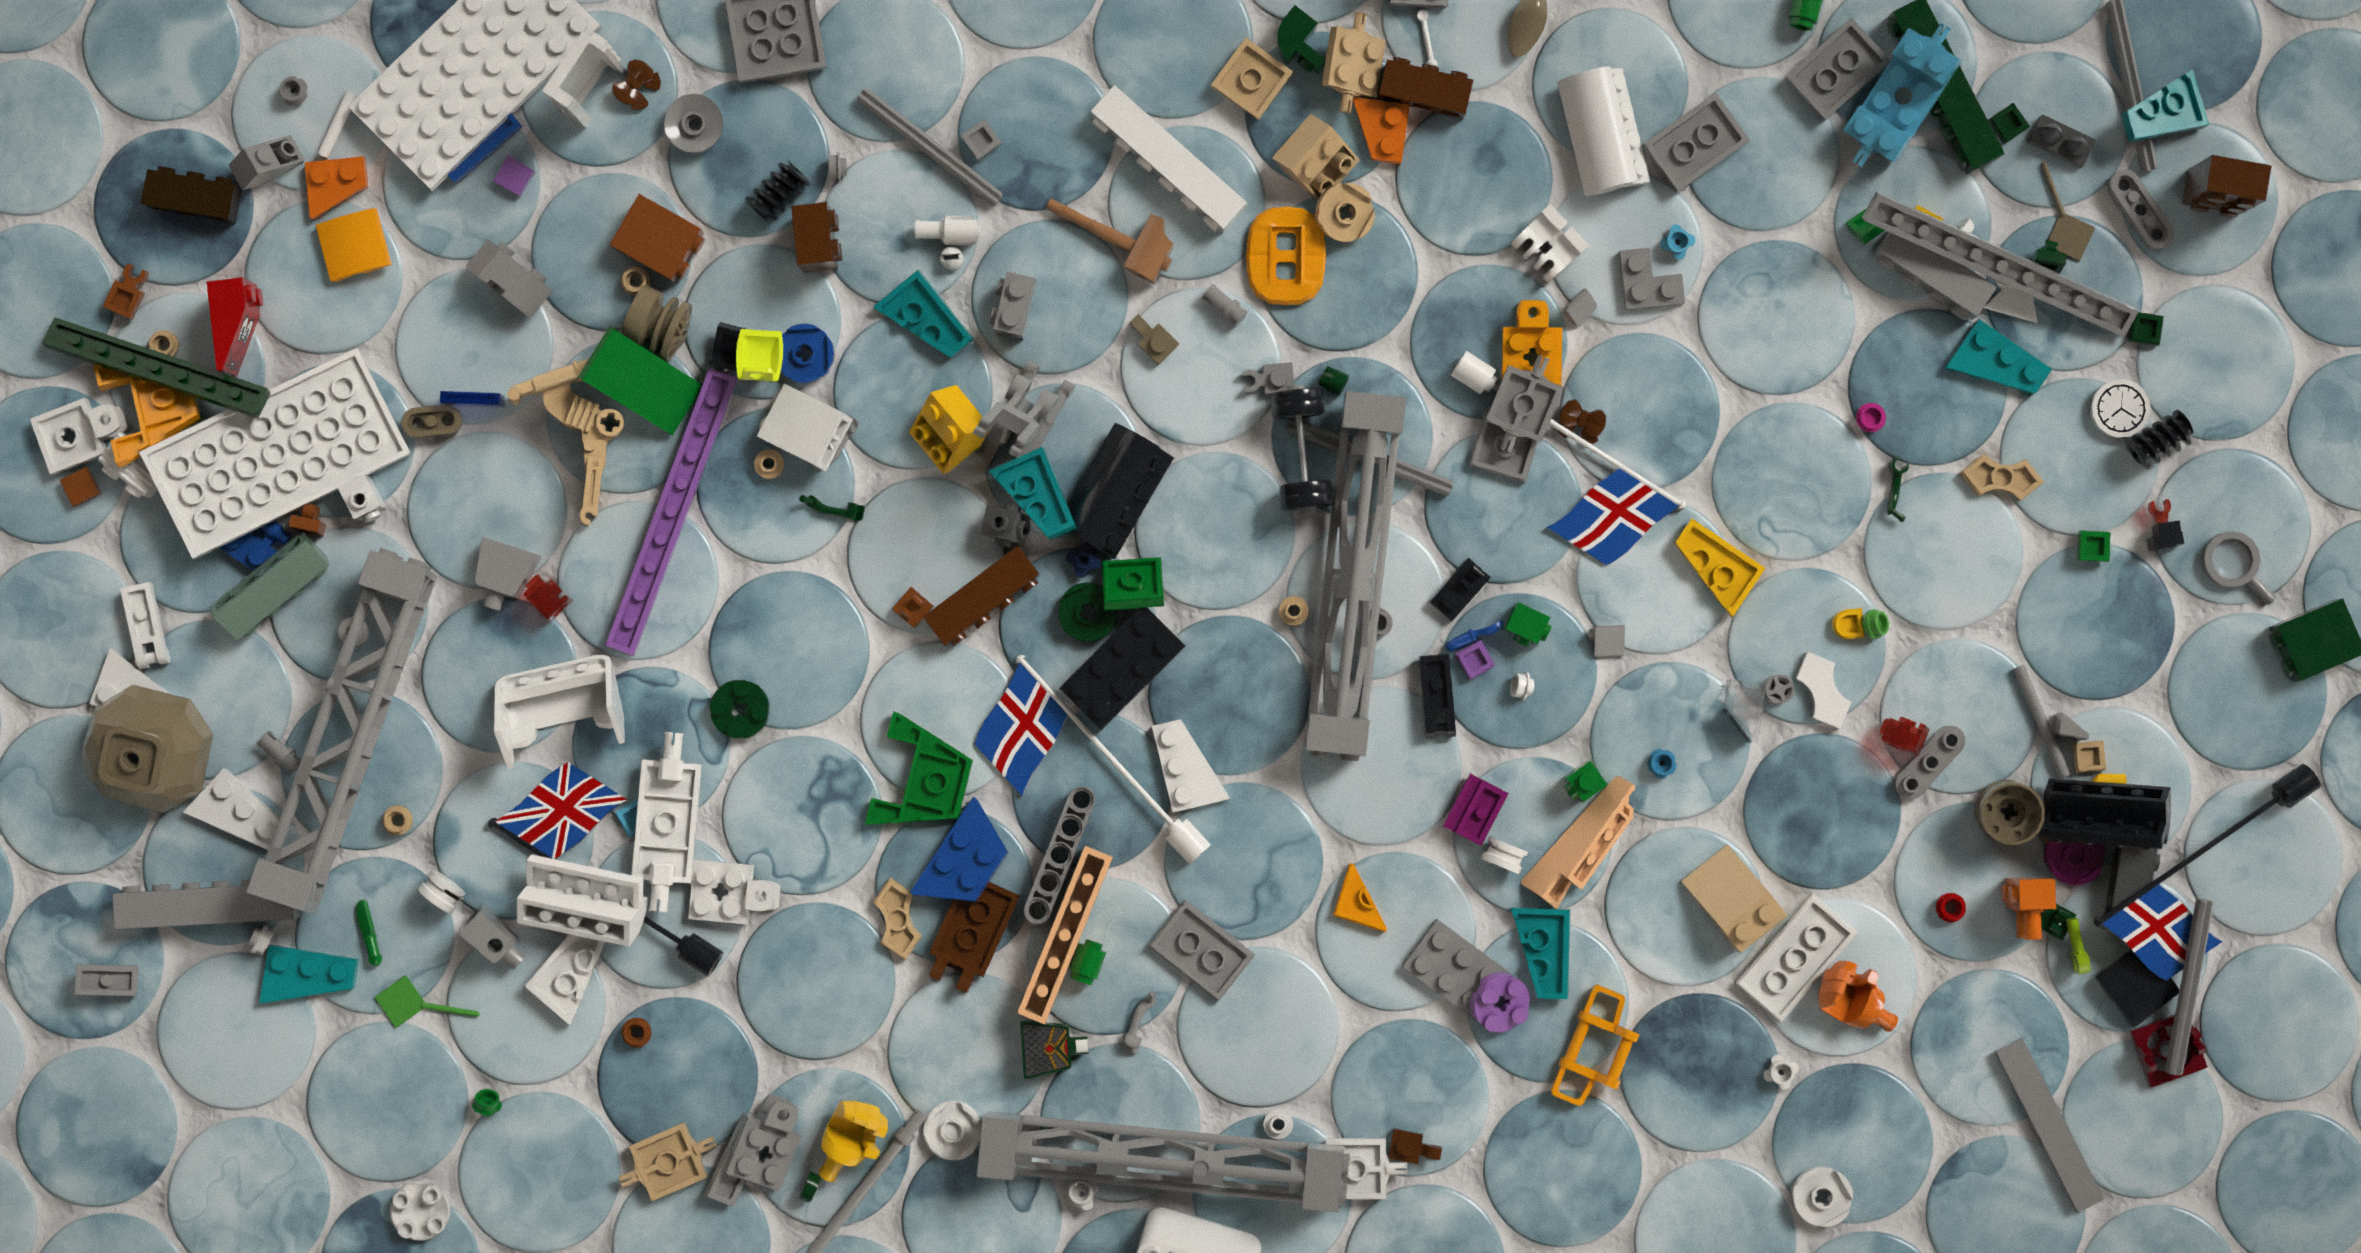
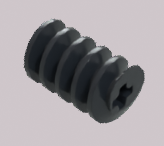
M788 161L789 166L783 163L778 164L781 174L774 171L770 172L773 180L772 183L767 180L761 181L765 191L757 188L753 190L757 198L756 200L750 197L745 198L746 203L766 222L767 218L778 220L775 209L783 212L786 211L783 204L784 200L792 204L795 202L791 195L792 192L799 195L803 194L799 186L800 184L808 187L811 185L810 181L790 161Z
M2177 409L2173 411L2172 416L2167 415L2163 417L2162 422H2154L2152 428H2144L2142 434L2136 433L2132 435V441L2125 439V444L2135 461L2148 470L2151 468L2150 458L2158 464L2161 462L2159 453H2162L2167 458L2171 456L2169 447H2172L2177 452L2181 451L2179 441L2182 440L2187 446L2191 445L2190 435L2194 431L2188 418Z

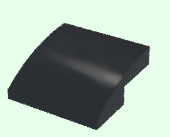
M2131 950L2095 977L2108 998L2116 1004L2128 1024L2133 1028L2137 1027L2177 996L2180 990L2172 978L2166 981L2148 970Z

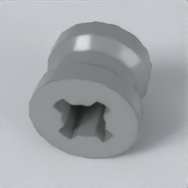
M1779 674L1766 678L1762 684L1761 691L1764 699L1769 703L1783 704L1791 700L1795 688L1794 683L1789 677Z

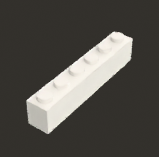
M1115 85L1091 110V116L1094 118L1092 124L1103 134L1107 131L1116 138L1114 143L1127 154L1130 150L1138 157L1136 163L1147 173L1151 170L1160 177L1158 182L1170 193L1175 190L1181 195L1180 202L1191 212L1195 209L1204 216L1202 221L1214 232L1219 229L1224 233L1247 207V202Z

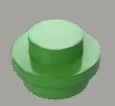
M1872 609L1866 612L1862 626L1870 638L1878 639L1888 632L1889 620L1883 611Z

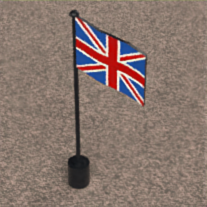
M567 762L547 775L515 808L498 820L497 818H491L488 821V826L490 829L492 827L498 829L538 856L556 860L581 842L610 811L628 801V799ZM645 916L644 923L678 944L676 948L680 952L678 959L707 977L712 974L723 957L724 952L695 933L690 937L685 935L680 939Z

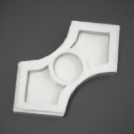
M1806 652L1795 679L1808 689L1812 697L1813 710L1811 718L1841 729L1851 701L1843 697L1835 686L1833 678L1835 663L1811 652Z

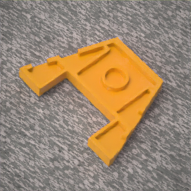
M93 364L97 384L101 392L127 384L131 386L141 431L110 440L115 463L118 468H122L139 458L140 451L176 435L201 419L195 397Z

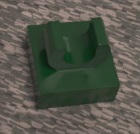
M2045 240L2044 247L2037 249L2030 261L2060 274L2066 265L2067 254L2057 252L2058 242Z
M2056 904V909H2044V912H2041L2042 931L2063 941L2068 932L2066 919L2075 918L2077 914Z

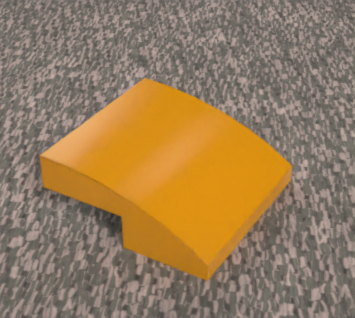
M377 208L362 210L316 224L331 282H338L360 273L368 274L392 265Z

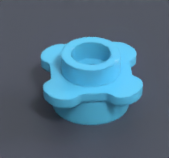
M1675 224L1670 227L1668 236L1661 239L1660 247L1663 250L1670 251L1675 259L1681 260L1686 256V250L1689 246L1695 244V237L1692 234H1688L1680 225ZM1675 240H1680V244L1676 245Z

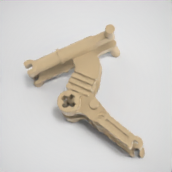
M589 358L579 362L574 360L572 361L573 364L534 376L533 379L511 386L507 393L512 405H519L523 397L535 393L536 395L543 393V401L547 411L564 426L582 433L586 479L580 520L587 526L590 525V520L586 518L587 513H591L593 517L598 516L601 477L606 465L607 444L611 439L621 434L624 426V419L620 412L615 409H605L602 411L599 409V404L581 398L572 391L570 383L579 381V383L583 382L578 376ZM608 416H614V421L619 423V427H613L612 432L605 431V425L601 424V420L606 421Z

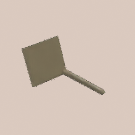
M2042 162L2043 173L2059 212V217L2048 240L2058 242V252L2067 254L2066 256L2080 261L2095 227L2065 213L2047 163Z

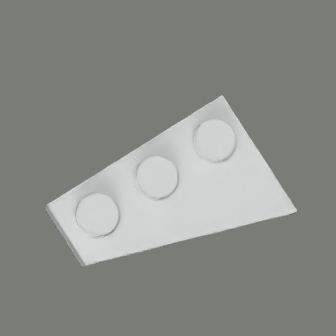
M110 648L89 704L98 706L132 684L165 693L169 692L142 673L143 671L128 662L115 649Z
M569 934L528 981L525 987L568 1025H571L605 942Z

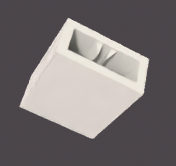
M784 384L781 390L775 394L773 406L768 416L762 419L757 437L826 472L853 419L843 412Z

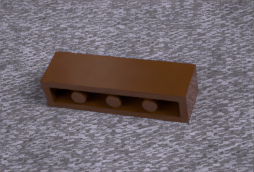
M1016 546L923 616V618L944 646L951 643L955 647L968 637L965 634L967 630L973 626L979 629L991 620L989 616L991 612L997 608L1003 611L1015 602L1013 596L1020 590L1027 593L1039 583L1036 578L1040 574L1020 547Z

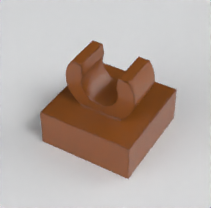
M312 504L303 506L302 517L291 515L289 527L294 531H303L304 533L323 537L326 524L317 520L320 508Z
M910 587L892 610L913 628H916L924 619L923 616L929 613L934 606L914 588Z

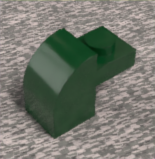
M1296 5L1284 17L1278 28L1277 50L1285 64L1288 65L1296 57L1298 58L1297 64L1305 71L1310 73L1313 70L1319 74L1325 66L1326 59L1306 44L1316 31L1318 23Z

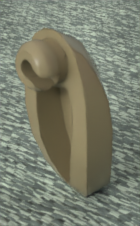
M1521 0L1515 8L1511 17L1508 35L1509 48L1515 57L1525 55L1540 38L1547 20L1546 0Z

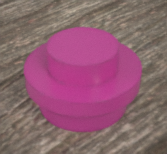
M1866 403L1856 413V423L1865 432L1872 433L1880 430L1886 421L1884 409L1876 403Z

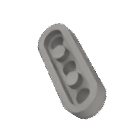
M2120 170L2112 175L2108 182L2109 193L2144 245L2154 250L2167 246L2173 239V228L2137 174L2131 170ZM2119 181L2126 183V191L2119 189ZM2136 206L2143 208V215L2136 214ZM2153 230L2159 232V240L2152 238L2151 233Z
M1943 726L1934 733L1895 777L1894 789L1900 797L1916 799L1926 791L1964 748L1965 735L1962 730L1956 726ZM1948 735H1953L1955 738L1953 746H1949L1946 743ZM1929 757L1935 759L1936 763L1933 768H1929L1926 765V760ZM1909 779H1913L1916 783L1913 790H1909L1906 786V782Z

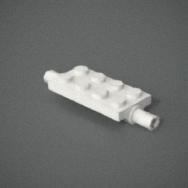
M664 732L663 758H660V761L642 759L632 876L649 880V884H652L649 911H657L658 899H660L659 912H668L670 885H673L674 882H692L702 764L684 763V760H681L684 733L677 732L675 733L674 745L672 744L673 732Z

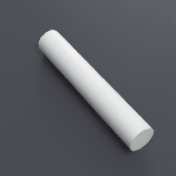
M346 91L317 153L318 155L329 158L351 111L348 105L357 98L356 95Z

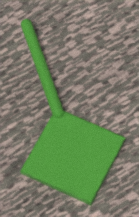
M406 975L375 996V999L396 1028L422 1009L479 1017L480 1015L478 1011L425 1003Z

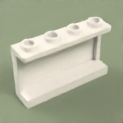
M582 31L542 92L563 114L587 129L593 118L581 106L606 67L609 66L620 74H623L625 69L620 64L622 59L612 50L613 47L608 44L606 39L595 32L588 35Z

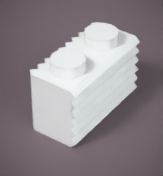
M119 432L114 439L127 436V434ZM110 443L98 458V461L104 465L101 470L114 480L120 477L127 483L125 489L135 497L140 498L143 495L144 497L151 498L158 490L141 456L128 465L118 468Z

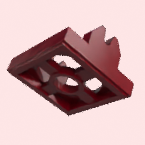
M2175 1014L2129 1030L2149 1087H2155L2208 1068L2203 1055L2206 1053V1046L2200 1040L2202 1037L2201 1033L2193 1025L2188 1047L2191 1046L2189 1059L2184 1065L2182 1075H2172L2166 1071L2159 1070L2156 1062L2152 1060L2159 1057L2167 1061V1057L2161 1055L2159 1047L2163 1041L2171 1039L2165 1027H2173ZM2156 1031L2159 1040L2156 1042L2155 1048L2150 1050L2147 1042L2152 1033Z

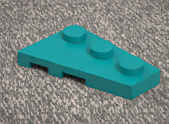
M1980 319L1975 322L1944 367V369L1950 371H1957L1974 378L1985 379L2033 395L2037 393L2052 371V368Z
M271 944L268 947L259 1004L355 988L359 959Z

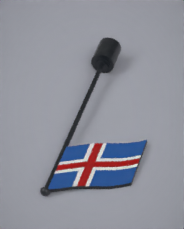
M2301 764L2272 784L2273 791L2271 792L2273 799L2102 917H2095L2094 925L2099 928L2104 926L2120 938L2141 963L2159 978L2167 981L2184 968L2193 915L2180 900L2159 884L2276 803L2280 806L2292 808L2318 790L2321 785L2314 771L2307 765ZM2209 933L2205 954L2223 941Z

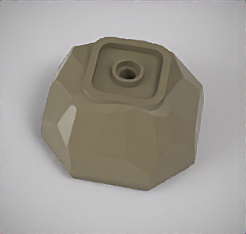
M132 684L93 710L82 748V765L89 780L105 798L167 813L202 791L213 733L191 699ZM131 753L138 756V762L131 760Z

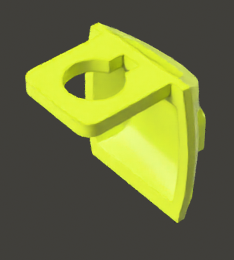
M740 329L736 349L738 379L778 382L783 361L782 331Z

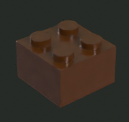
M827 202L791 206L798 267L803 273L838 269V261H843L841 243H839L838 239H835V232L840 231L838 214L835 213V209L831 210Z

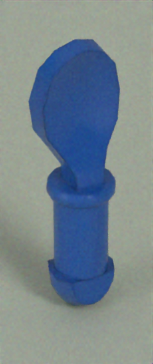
M1501 619L1483 629L1474 631L1469 629L1468 632L1446 642L1445 648L1447 651L1453 652L1472 642H1477V636L1494 635L1503 628L1504 622Z

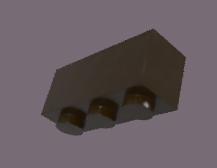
M158 166L157 171L147 169L141 204L145 207L236 224L242 189L233 184V179L216 176L215 181L204 179V174L187 171L186 176L175 174V169Z

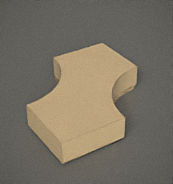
M1985 454L1981 455L1959 473L1977 496L1990 490H2001L2010 493L2018 501L2024 499L2044 483L2026 459L2017 464L2002 465L1992 461Z
M890 877L873 903L881 910L885 918L886 930L881 944L906 960L923 935L916 930L910 917V905L914 895L910 893V890Z

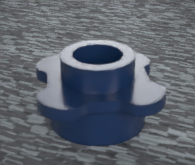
M1083 543L1080 549L1075 552L1070 551L1066 555L1067 562L1072 563L1075 568V575L1079 578L1085 577L1087 572L1092 569H1098L1101 566L1100 558L1094 555L1093 547L1087 543ZM1085 557L1087 561L1082 563L1081 558Z

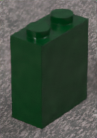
M2343 598L2329 601L2269 627L2271 634H2269L2270 642L2275 650H2279L2283 659L2281 662L2282 670L2292 681H2302L2361 656V639Z

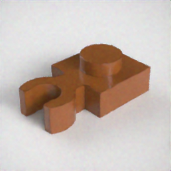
M128 263L123 270L125 278L123 283L117 280L114 281L103 307L133 320L145 295L144 292L137 289L139 285L147 281L149 272L142 269L140 275L137 278H133L132 271L135 266Z

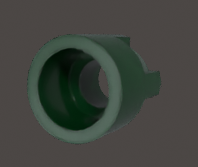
M1327 366L1318 384L1327 391L1340 396L1350 375Z

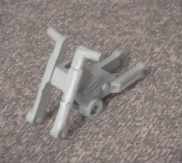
M1029 360L1023 370V375L1017 374L1005 396L1008 402H997L980 419L978 426L973 431V434L980 438H983L994 424L995 426L988 437L989 442L984 451L975 450L967 459L977 462L988 469L1001 445L1008 441L1014 443L1009 454L1017 458L1040 448L1052 425H1054V421L1065 401L1070 397L1076 385L1064 380L1057 394L1044 389L1035 404L1031 403L1025 397L1040 366Z

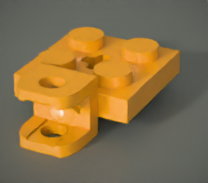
M1521 300L1517 306L1516 327H1502L1501 381L1508 365L1520 370L1532 371L1534 365H1529V361L1524 360V354H1528L1530 348H1535V353L1543 356L1539 368L1544 357L1550 359L1543 376L1550 382L1561 386L1563 328L1549 327V309L1545 301ZM1531 307L1537 309V314L1533 318L1528 315V310Z

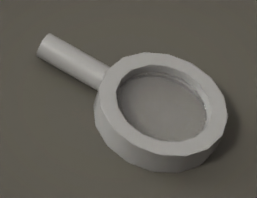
M2230 531L2217 534L2208 541L2203 548L2201 562L2203 571L2209 580L2218 586L2227 588L2247 584L2267 605H2270L2277 598L2255 576L2259 570L2261 559L2259 549L2251 538L2243 533Z

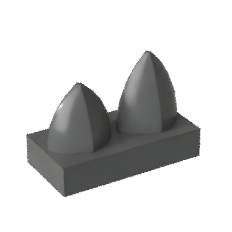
M2042 114L2027 143L2082 168L2096 140Z

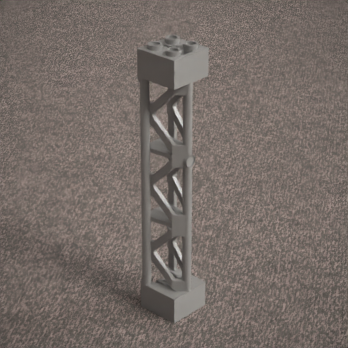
M380 548L379 553L370 550L358 582L363 587V591L333 674L327 682L324 699L266 859L258 858L246 893L303 912L317 913L329 880L330 870L420 620L426 610L437 576L430 572L431 567L427 566L426 563L413 558H409L405 562L402 557L397 556V553ZM379 595L403 603L395 627ZM370 607L385 638L386 645L349 665ZM380 668L373 688L353 682V680ZM349 688L370 694L363 716ZM336 698H338L353 731V736L316 756ZM347 758L340 779L318 772ZM316 778L338 785L330 807ZM303 789H305L320 822V828L283 847ZM314 849L306 873L281 865Z
M989 1111L982 1117L977 1177L1013 1181L1018 1175L1074 1181L1083 1180L1094 1183L1302 1203V1209L1338 1213L1339 1205L1345 1206L1347 1184H1341L1342 1175H1348L1350 1154H1344V1146L1260 1139ZM1023 1124L1054 1127V1129L1021 1133ZM1085 1131L1114 1133L1111 1142ZM1121 1134L1149 1137L1120 1141ZM1072 1136L1097 1145L1098 1152L1034 1146L1033 1140ZM1180 1140L1209 1143L1208 1151ZM1216 1143L1245 1146L1215 1151ZM1167 1145L1194 1155V1161L1128 1155L1129 1149ZM1275 1149L1307 1152L1306 1163L1302 1159L1276 1151ZM1260 1154L1291 1165V1169L1289 1171L1224 1164L1225 1158ZM1032 1158L1096 1164V1168L1033 1162ZM1127 1167L1193 1173V1177L1127 1171ZM1223 1176L1289 1183V1187L1225 1181Z

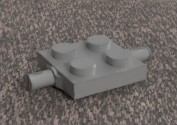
M1537 355L1538 357L1532 371L1520 370L1510 365L1507 366L1486 417V421L1500 426L1506 432L1500 447L1504 451L1510 440L1506 451L1512 453L1517 437H1528L1542 442L1564 387L1550 382L1543 376L1550 359L1544 357L1539 368L1543 358L1541 355Z

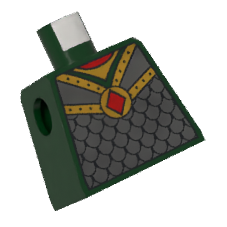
M1021 1020L1020 1022L1024 1079L1070 1069L1072 1067L1071 1055L1089 1054L1088 1036L1070 1037L1069 1024L1052 1022L1042 1024L1033 1020Z

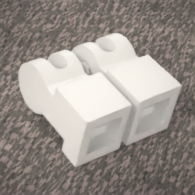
M1551 204L1511 243L1516 250L1526 241L1532 243V247L1522 256L1525 260H1528L1532 255H1537L1541 251L1539 248L1545 243L1551 246V249L1546 254L1542 253L1538 261L1533 265V268L1537 271L1547 262L1552 264V269L1543 276L1547 283L1553 280L1590 246L1572 226L1565 233L1562 231L1568 222Z

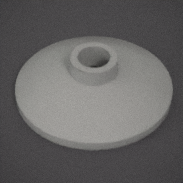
M687 94L676 99L667 109L664 118V129L668 139L676 148L688 153H700L710 149L719 140L723 131V117L719 107L710 98L700 94ZM699 121L700 128L698 130H691V122Z

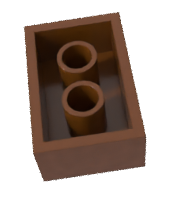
M2211 155L2188 169L2182 204L2190 205V209L2197 212H2208L2209 209L2220 211L2221 216L2238 217V214L2246 213L2247 210L2255 208V206L2266 201L2272 165Z

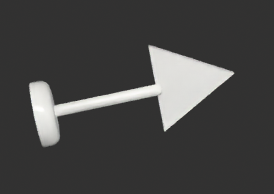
M1967 217L1956 224L1955 227L1971 234L1975 225ZM1993 279L2001 290L1984 306L1985 309L2038 323L2033 296Z

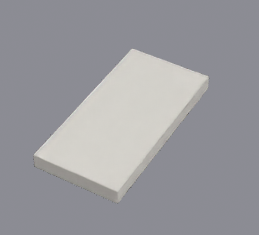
M1811 894L1734 984L1781 1023L1858 932L1819 898Z

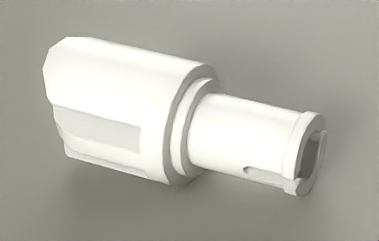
M946 215L942 221L916 220L915 239H942L945 245H972L977 242L982 232L980 223L969 216Z

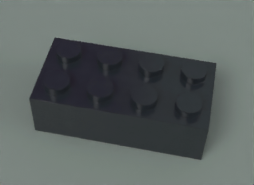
M1147 607L1139 608L1059 689L1100 730H1103L1186 646Z

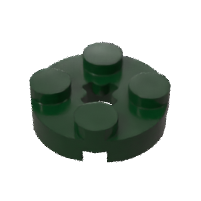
M1083 582L1072 586L1065 592L1060 601L1058 617L1061 626L1067 634L1079 641L1093 642L1102 639L1110 633L1116 623L1118 610H1105L1102 586ZM1084 604H1088L1089 607L1095 606L1094 619L1089 621L1087 617H1080L1079 613L1083 611L1082 606Z
M732 680L723 684L714 693L709 705L711 719L715 727L724 735L735 739L750 738L758 734L766 726L770 714V701L765 691L759 685L746 680ZM738 701L740 704L745 702L748 705L745 709L746 716L742 717L740 714L735 716L733 714L735 702Z

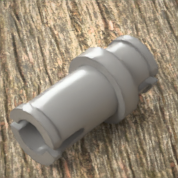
M1212 284L1202 297L1203 300L1221 313L1220 317L1224 321L1229 320L1235 327L1241 323L1248 313L1239 306L1240 302L1236 299L1231 300L1215 284Z
M271 731L261 736L257 745L276 760L275 764L279 768L284 767L289 774H292V772L299 768L302 758L295 754L296 750L292 746L287 747Z

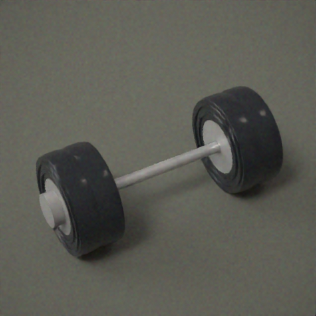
M1305 385L1288 386L1285 391L1271 394L1273 419L1296 418L1302 482L1279 486L1281 509L1285 511L1299 510V514L1317 513V508L1334 505L1331 481H1308L1302 418L1319 416L1325 413L1323 390L1319 388H1305Z

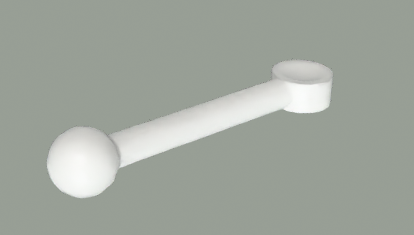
M1419 10L1417 20L1421 22L1428 56L1426 64L1438 66V62L1433 56L1427 26L1429 14L1426 10Z

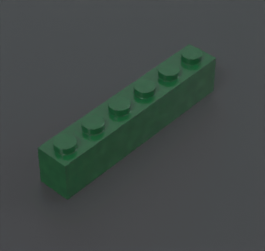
M1915 0L1893 11L1887 17L1889 21L1887 22L1888 30L1893 38H1898L1899 42L1908 28L1922 36L1932 38L1939 27L1927 0ZM1945 38L1942 45L1946 48L1948 52L1954 55L1947 39ZM1959 65L1930 112L1934 117H1938L1943 126L1940 128L1941 134L1947 143L1951 142L1956 152L1954 159L1958 167L1965 169L1966 173L1969 174L1999 159L2005 153Z

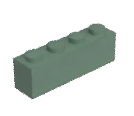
M303 531L300 532L210 606L212 616L236 641L242 636H249L256 630L259 622L266 617L274 616L286 600L296 598L304 590V586L312 579L317 580L325 574L329 566L326 555Z

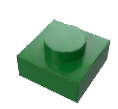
M1866 209L1846 222L1848 230L1864 245L1885 231L1862 219Z
M2078 531L2077 561L2109 562L2111 532Z

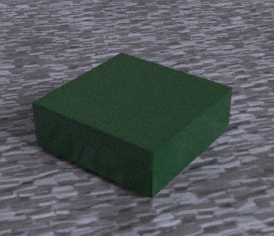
M2014 102L1988 119L1991 127L2003 144H2006L2030 127Z
M2138 312L2130 326L2128 342L2159 346L2164 316Z

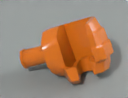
M1837 961L1831 969H1826L1818 994L1820 1010L1856 1028L1864 1029L1875 1023L1886 1032H1891L1897 1026L1898 1016L1883 1008L1885 995L1876 985L1878 973L1875 970L1868 969L1863 974H1856L1858 965L1850 961Z

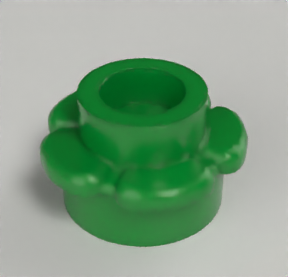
M483 1089L475 1095L472 1108L476 1113L488 1117L501 1110L502 1102L499 1101V1094L496 1091Z

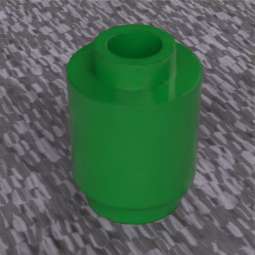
M1792 0L1788 15L1790 19L1789 26L1802 31H1812L1813 25L1817 24L1823 0Z
M1086 939L1084 944L1078 943L1069 969L1072 971L1071 979L1088 985H1092L1094 979H1098L1106 952L1101 950L1103 944Z

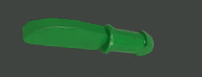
M363 899L357 903V920L363 936L362 940L366 945L368 961L372 966H379L382 962V955H380L377 935L375 934L368 902Z

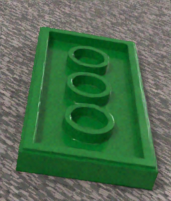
M610 326L578 376L579 379L672 436L702 388V384Z

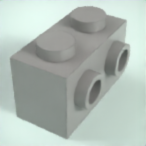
M1006 272L1005 279H999L996 295L1001 296L999 306H993L989 324L994 325L993 330L996 334L1024 340L1037 285L1036 278Z

